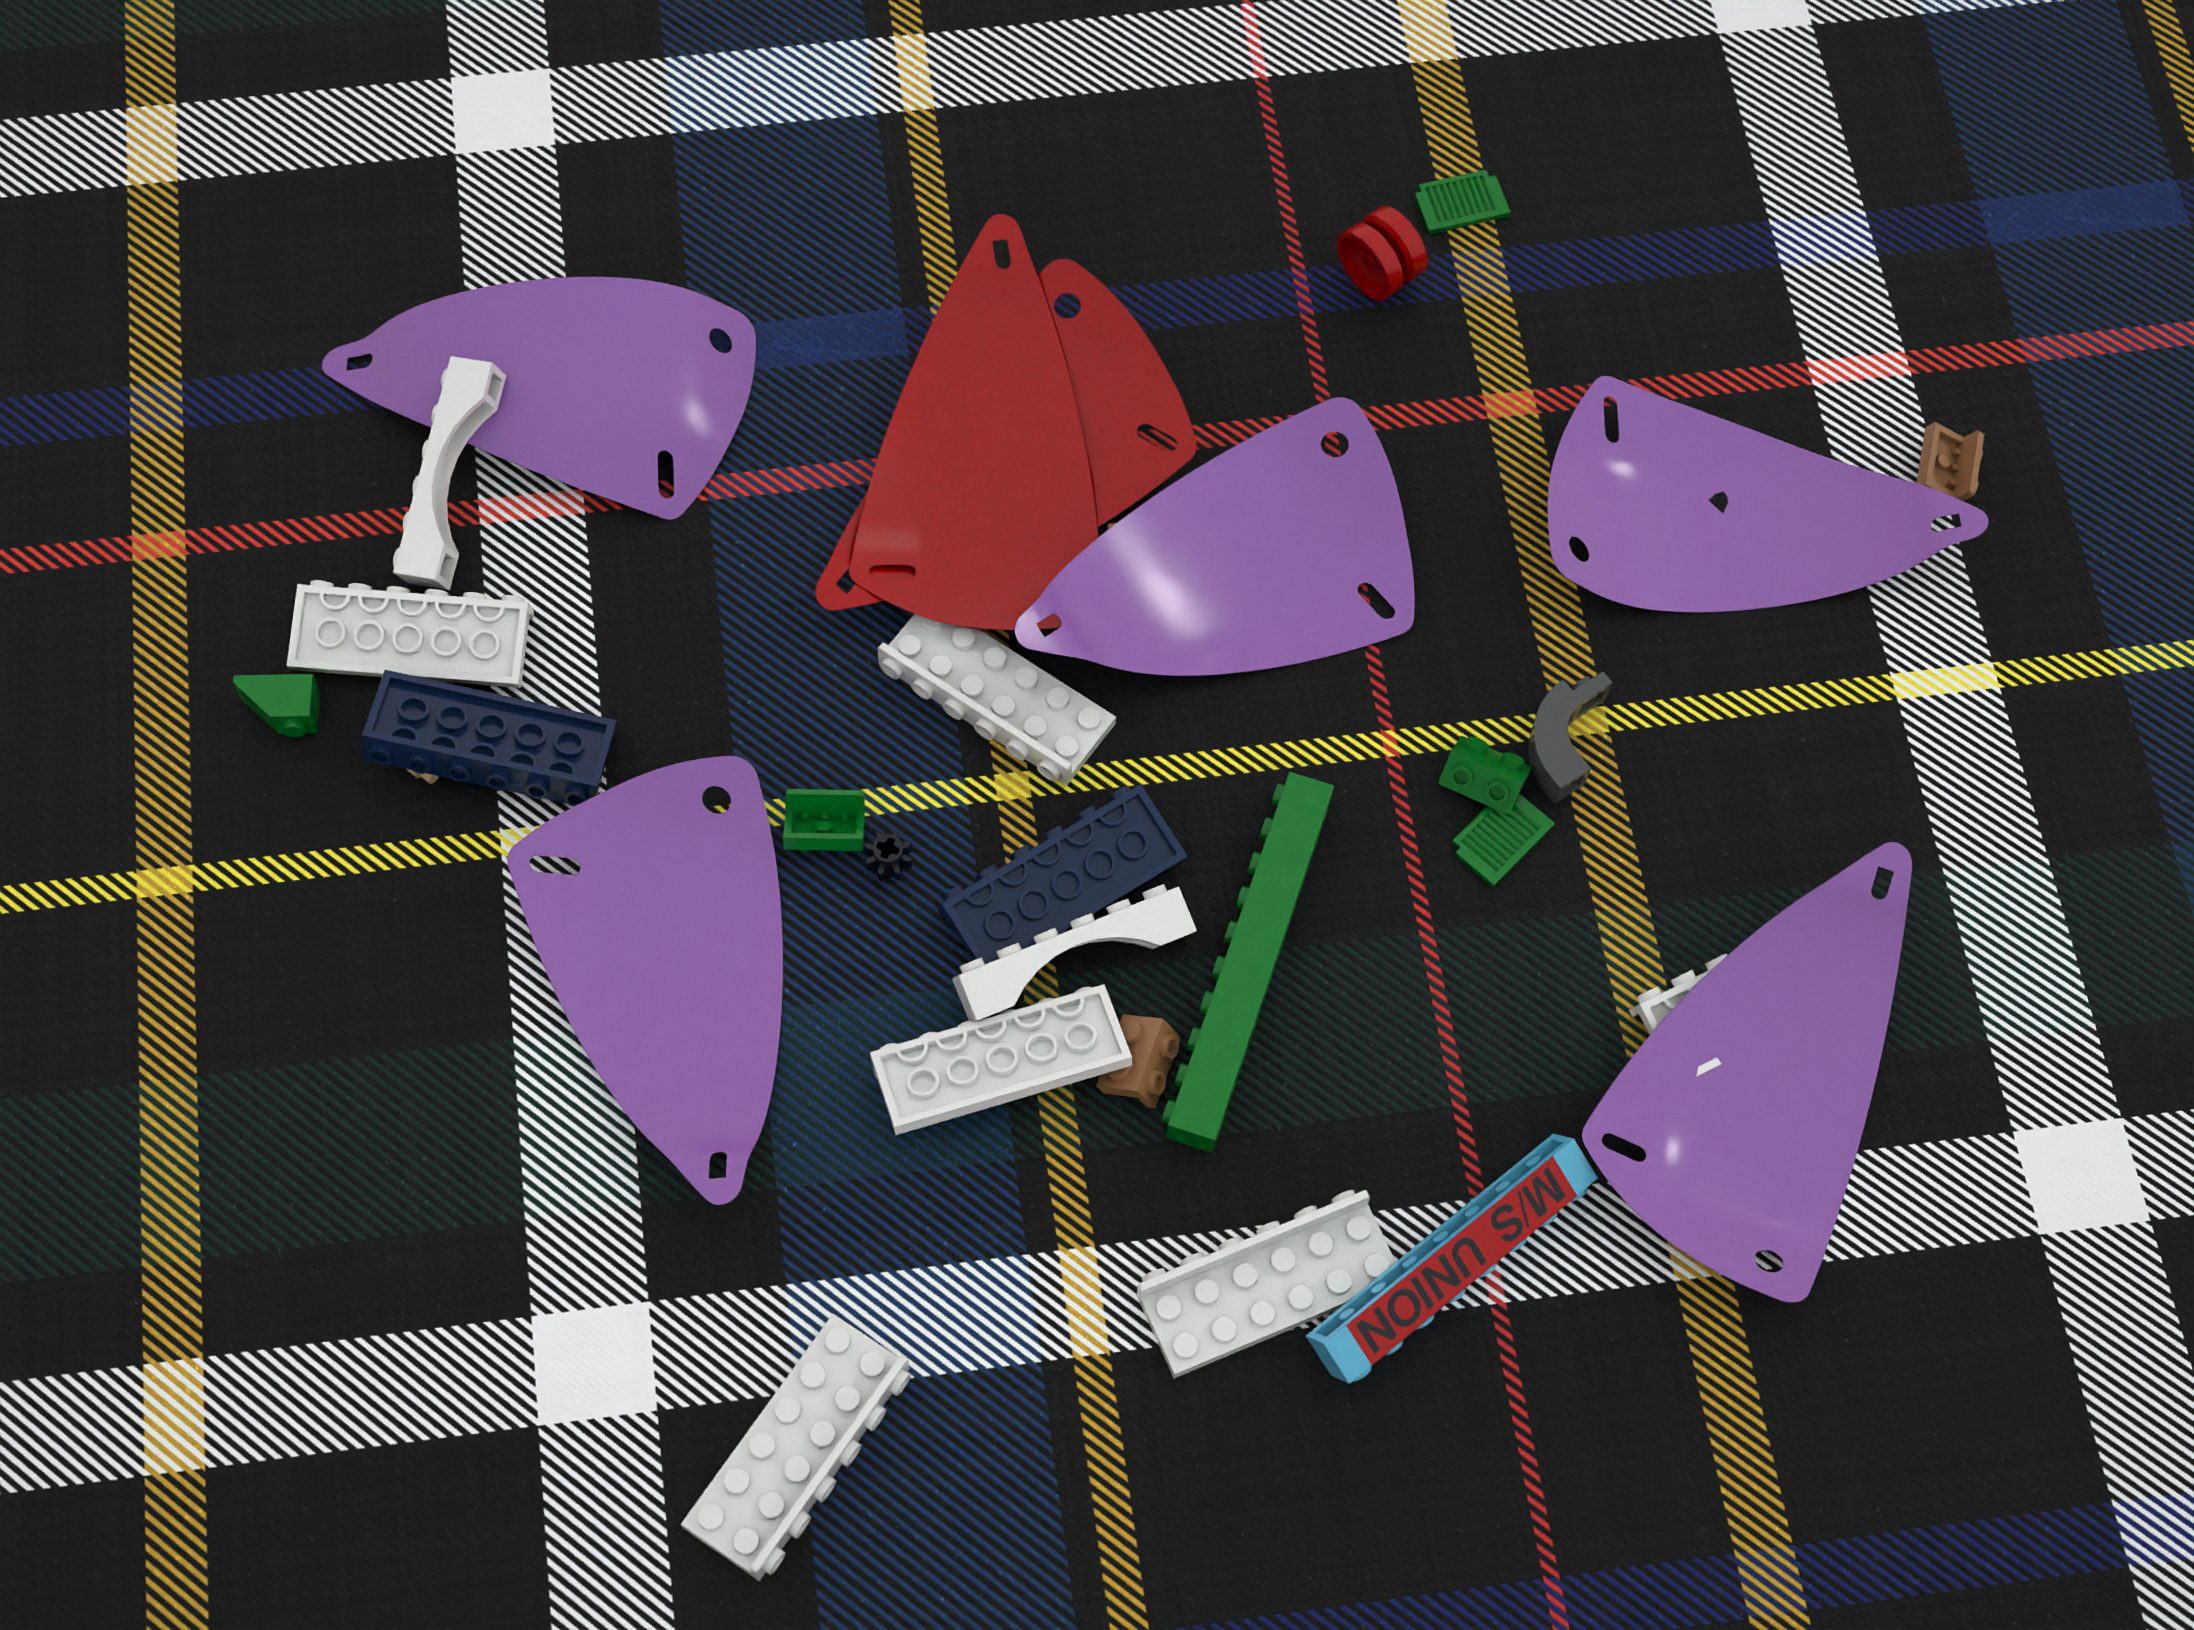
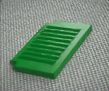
M1487 170L1418 184L1419 192L1414 195L1428 235L1510 217L1511 213L1496 175L1489 177Z
M1519 793L1510 814H1505L1486 806L1451 842L1458 848L1455 856L1494 888L1554 827L1555 823Z

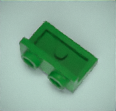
M1461 735L1451 750L1439 779V784L1505 814H1510L1521 789L1528 779L1532 766L1526 764L1516 754L1509 752L1500 753L1489 748V745L1479 738H1466Z
M786 790V814L783 833L784 850L863 851L865 832L864 791Z

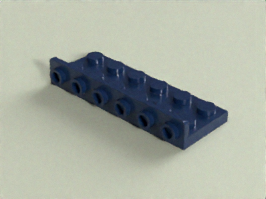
M384 670L362 734V759L378 765H390L412 770L419 774L427 773L450 778L456 782L478 784L498 791L515 792L535 799H547L566 803L574 807L598 795L617 720Z
M1141 784L1131 790L1127 785L1121 787L1108 796L1110 803L1098 810L1095 805L1086 808L1075 816L1077 822L1066 829H1064L1062 824L1056 826L1042 836L1043 843L1031 849L1029 844L1019 848L1009 856L1011 862L999 869L996 864L991 865L976 875L978 882L966 889L960 884L942 896L944 902L941 903L938 912L942 918L947 917L973 960L982 957L984 964H988L999 959L997 951L1019 943L1021 949H1025L1036 944L1034 936L1056 928L1058 935L1072 929L1071 921L1090 913L1094 916L1188 857Z

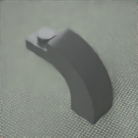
M1604 672L1599 673L1592 679L1589 676L1582 678L1572 689L1563 679L1548 692L1539 706L1529 736V762L1537 783L1554 805L1584 786L1590 773V766L1580 756L1570 741L1568 726L1607 699L1613 682Z

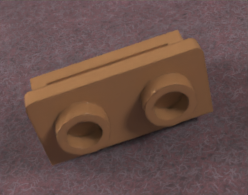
M1937 422L1925 427L1916 483L1933 488L1961 501L1974 496L1978 488V473L1980 460L1983 456L1984 433L1977 430L1966 437H1962Z
M1123 1014L1119 1024L1132 1056V1066L1100 1075L1096 1087L1104 1094L1135 1097L1146 1107L1156 1108L1160 1095L1165 1090L1166 1078L1173 1059L1178 1054L1180 1036L1162 1018Z

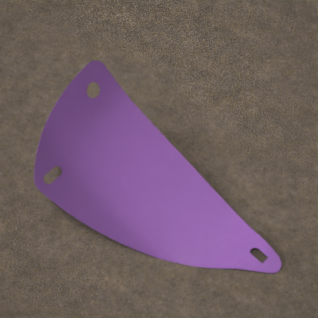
M618 277L548 278L477 288L418 305L390 319L369 336L331 350L323 359L322 369L326 375L357 394L432 428V411L440 398L442 390L441 377L443 371L448 368L450 356L492 362L506 375L498 410L482 423L468 440V444L563 483L660 518L671 520L680 517L703 490L719 465L738 428L752 386L756 354V334L751 322L741 312L705 295L675 285ZM712 329H721L730 337L732 342L730 352L721 353L712 346L709 339ZM372 354V362L369 366L347 371L348 358ZM664 450L668 451L673 458L674 494L668 499L661 496L658 487V454Z
M720 756L665 766L608 789L564 811L532 831L510 849L507 857L516 893L542 964L562 1009L591 1063L615 1100L636 1127L676 1166L708 1202L715 1205L729 1203L739 1194L749 1156L765 1122L778 1056L783 991V935L778 871L769 819L759 779L753 766L745 759L737 756ZM718 786L728 792L731 798V805L726 812L716 814L710 812L704 806L702 796L707 788ZM534 856L572 858L580 864V871L575 875L537 872L531 868L530 859ZM714 1153H725L727 1155L726 1177L709 1179L710 1157Z

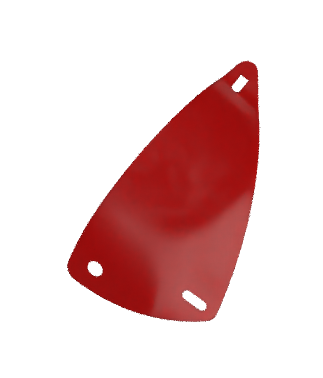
M997 214L986 222L954 278L927 332L902 390L872 474L855 539L849 574L857 585L868 592L919 616L962 627L1015 630L1018 618L1040 597L1057 574L1098 538V526L1082 426L1058 333L1019 225L1012 217L1005 214ZM992 241H1008L1011 264L1008 268L1002 269L997 266ZM876 565H909L916 570V574L910 578H876L870 574V568ZM1051 614L1037 623L1039 629L1060 628L1062 623L1056 614Z
M1058 259L1049 263L1038 274V278L1058 333L1073 387L1090 468L1097 526L1100 527L1146 496L1189 462L1195 455L1197 443L1189 415L1179 391L1161 358L1137 321L1118 298L1085 268L1073 260ZM1070 293L1080 300L1081 309L1075 317L1062 318L1056 313L1054 304L1060 295ZM1142 424H1149L1173 437L1177 441L1176 449L1169 452L1164 451L1142 439L1137 434L1138 427ZM867 493L846 526L816 585L817 601L825 609L835 611L885 601L857 584L853 586L848 594L835 585L850 567ZM876 565L870 568V574L876 578H910L916 574V570L909 565Z

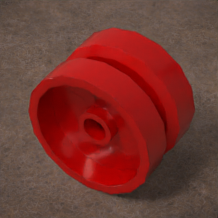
M1390 206L1378 207L1362 219V223L1354 224L1337 238L1338 257L1346 274L1363 294L1373 300H1386L1401 289L1403 284H1408L1427 269L1428 258L1426 248L1420 235L1406 217Z

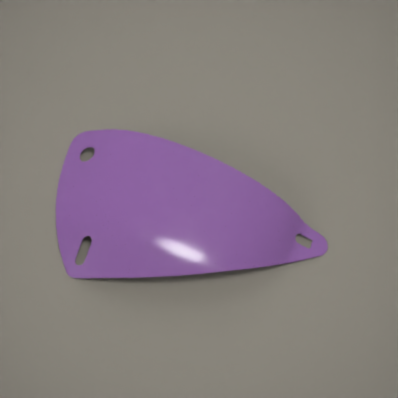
M1610 376L1597 378L1574 410L1558 445L1548 488L1549 542L1551 556L1558 570L1567 579L1599 596L1624 605L1658 611L1727 612L1753 610L1802 603L1850 592L1896 576L1920 564L1948 546L1981 535L1988 526V517L1981 509L1933 488L1810 452ZM1607 396L1614 398L1617 403L1619 439L1616 443L1610 442L1605 434L1603 402ZM1720 492H1724L1728 499L1724 513L1709 501L1710 498ZM1955 514L1960 516L1962 527L1937 532L1931 529V523L1936 518ZM1571 537L1579 538L1587 547L1589 558L1586 562L1577 559L1571 551L1569 545Z
M1344 397L1332 398L1254 435L1185 475L1121 519L1066 565L1049 583L1040 597L1018 618L1015 625V635L1018 642L1030 650L1085 659L1130 672L1169 676H1203L1249 672L1298 664L1358 649L1407 632L1414 622L1415 590L1413 566L1404 515L1391 466L1368 418L1360 406L1351 399ZM1329 432L1342 433L1349 442L1347 452L1340 457L1328 456L1322 450V438ZM1360 584H1371L1394 608V616L1389 619L1379 616L1358 593ZM1051 614H1056L1061 620V627L1044 637L1037 623Z
M1888 842L1881 845L1798 899L1754 932L1717 964L1671 1010L1640 1046L1605 1093L1582 1131L1583 1143L1600 1171L1620 1197L1647 1225L1675 1247L1710 1269L1780 1301L1790 1303L1802 1301L1808 1296L1845 1195L1866 1122L1894 995L1912 873L1910 853L1903 845L1897 842ZM1878 866L1894 872L1888 893L1883 899H1876L1871 893ZM1715 1058H1718L1721 1062V1065L1697 1076L1700 1065ZM1610 1133L1640 1146L1646 1153L1645 1160L1637 1162L1606 1148L1602 1143L1603 1135ZM1762 1250L1776 1253L1783 1261V1268L1778 1272H1767L1761 1269L1755 1262L1756 1253Z

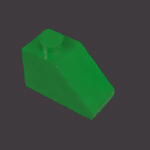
M313 674L234 675L233 683L241 700L275 732L289 737H301L305 733H317L320 689Z

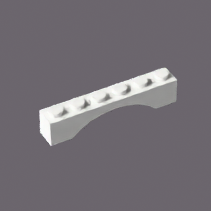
M450 356L448 368L443 371L440 398L432 411V428L429 439L425 441L422 448L423 461L419 475L414 479L412 486L413 499L410 510L403 519L404 532L401 544L396 549L393 557V573L409 584L450 590L459 553L452 539L448 522L447 497L450 479L457 459L468 440L482 423L498 410L506 375L492 362Z
M1165 884L1147 890L1142 893L1145 900L1134 905L1130 904L1129 899L1117 902L1106 907L1109 915L1096 920L1092 913L1070 922L1072 930L1058 935L1056 928L1045 931L1033 937L1035 945L1025 949H1021L1019 943L997 951L999 959L988 964H984L981 957L959 966L962 974L952 978L968 1020L976 1022L1014 1006L1022 990L1036 972L1055 956L1070 948L1087 943L1115 941L1154 949L1196 932L1197 929L1179 886L1167 891Z

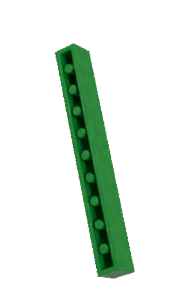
M1290 771L1285 785L1277 784L1271 806H1275L1277 809L1273 819L1266 817L1259 838L1265 841L1262 853L1254 851L1249 865L1248 874L1254 875L1250 887L1242 886L1237 900L1236 908L1242 910L1238 922L1230 920L1226 931L1224 943L1230 945L1226 957L1218 955L1211 977L1217 979L1214 992L1206 990L1199 1014L1205 1015L1202 1027L1194 1026L1187 1045V1050L1193 1051L1189 1064L1181 1063L1174 1086L1180 1087L1176 1101L1168 1100L1163 1114L1162 1123L1168 1124L1167 1139L1210 1153L1214 1151L1332 800L1334 785Z

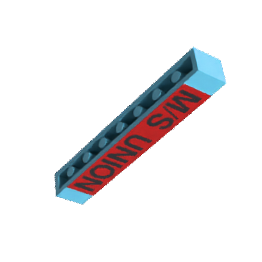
M1552 1134L1308 1333L1306 1338L1330 1375L1349 1384L1352 1381L1364 1378L1371 1371V1366L1380 1358L1398 1350L1403 1344V1339L1414 1330L1428 1325L1433 1320L1434 1314L1447 1303H1452L1462 1297L1466 1287L1477 1278L1491 1273L1501 1258L1507 1253L1521 1248L1526 1243L1527 1237L1539 1227L1551 1223L1557 1217V1212L1569 1202L1576 1201L1584 1196L1588 1190L1587 1187L1597 1180L1598 1177L1574 1138Z

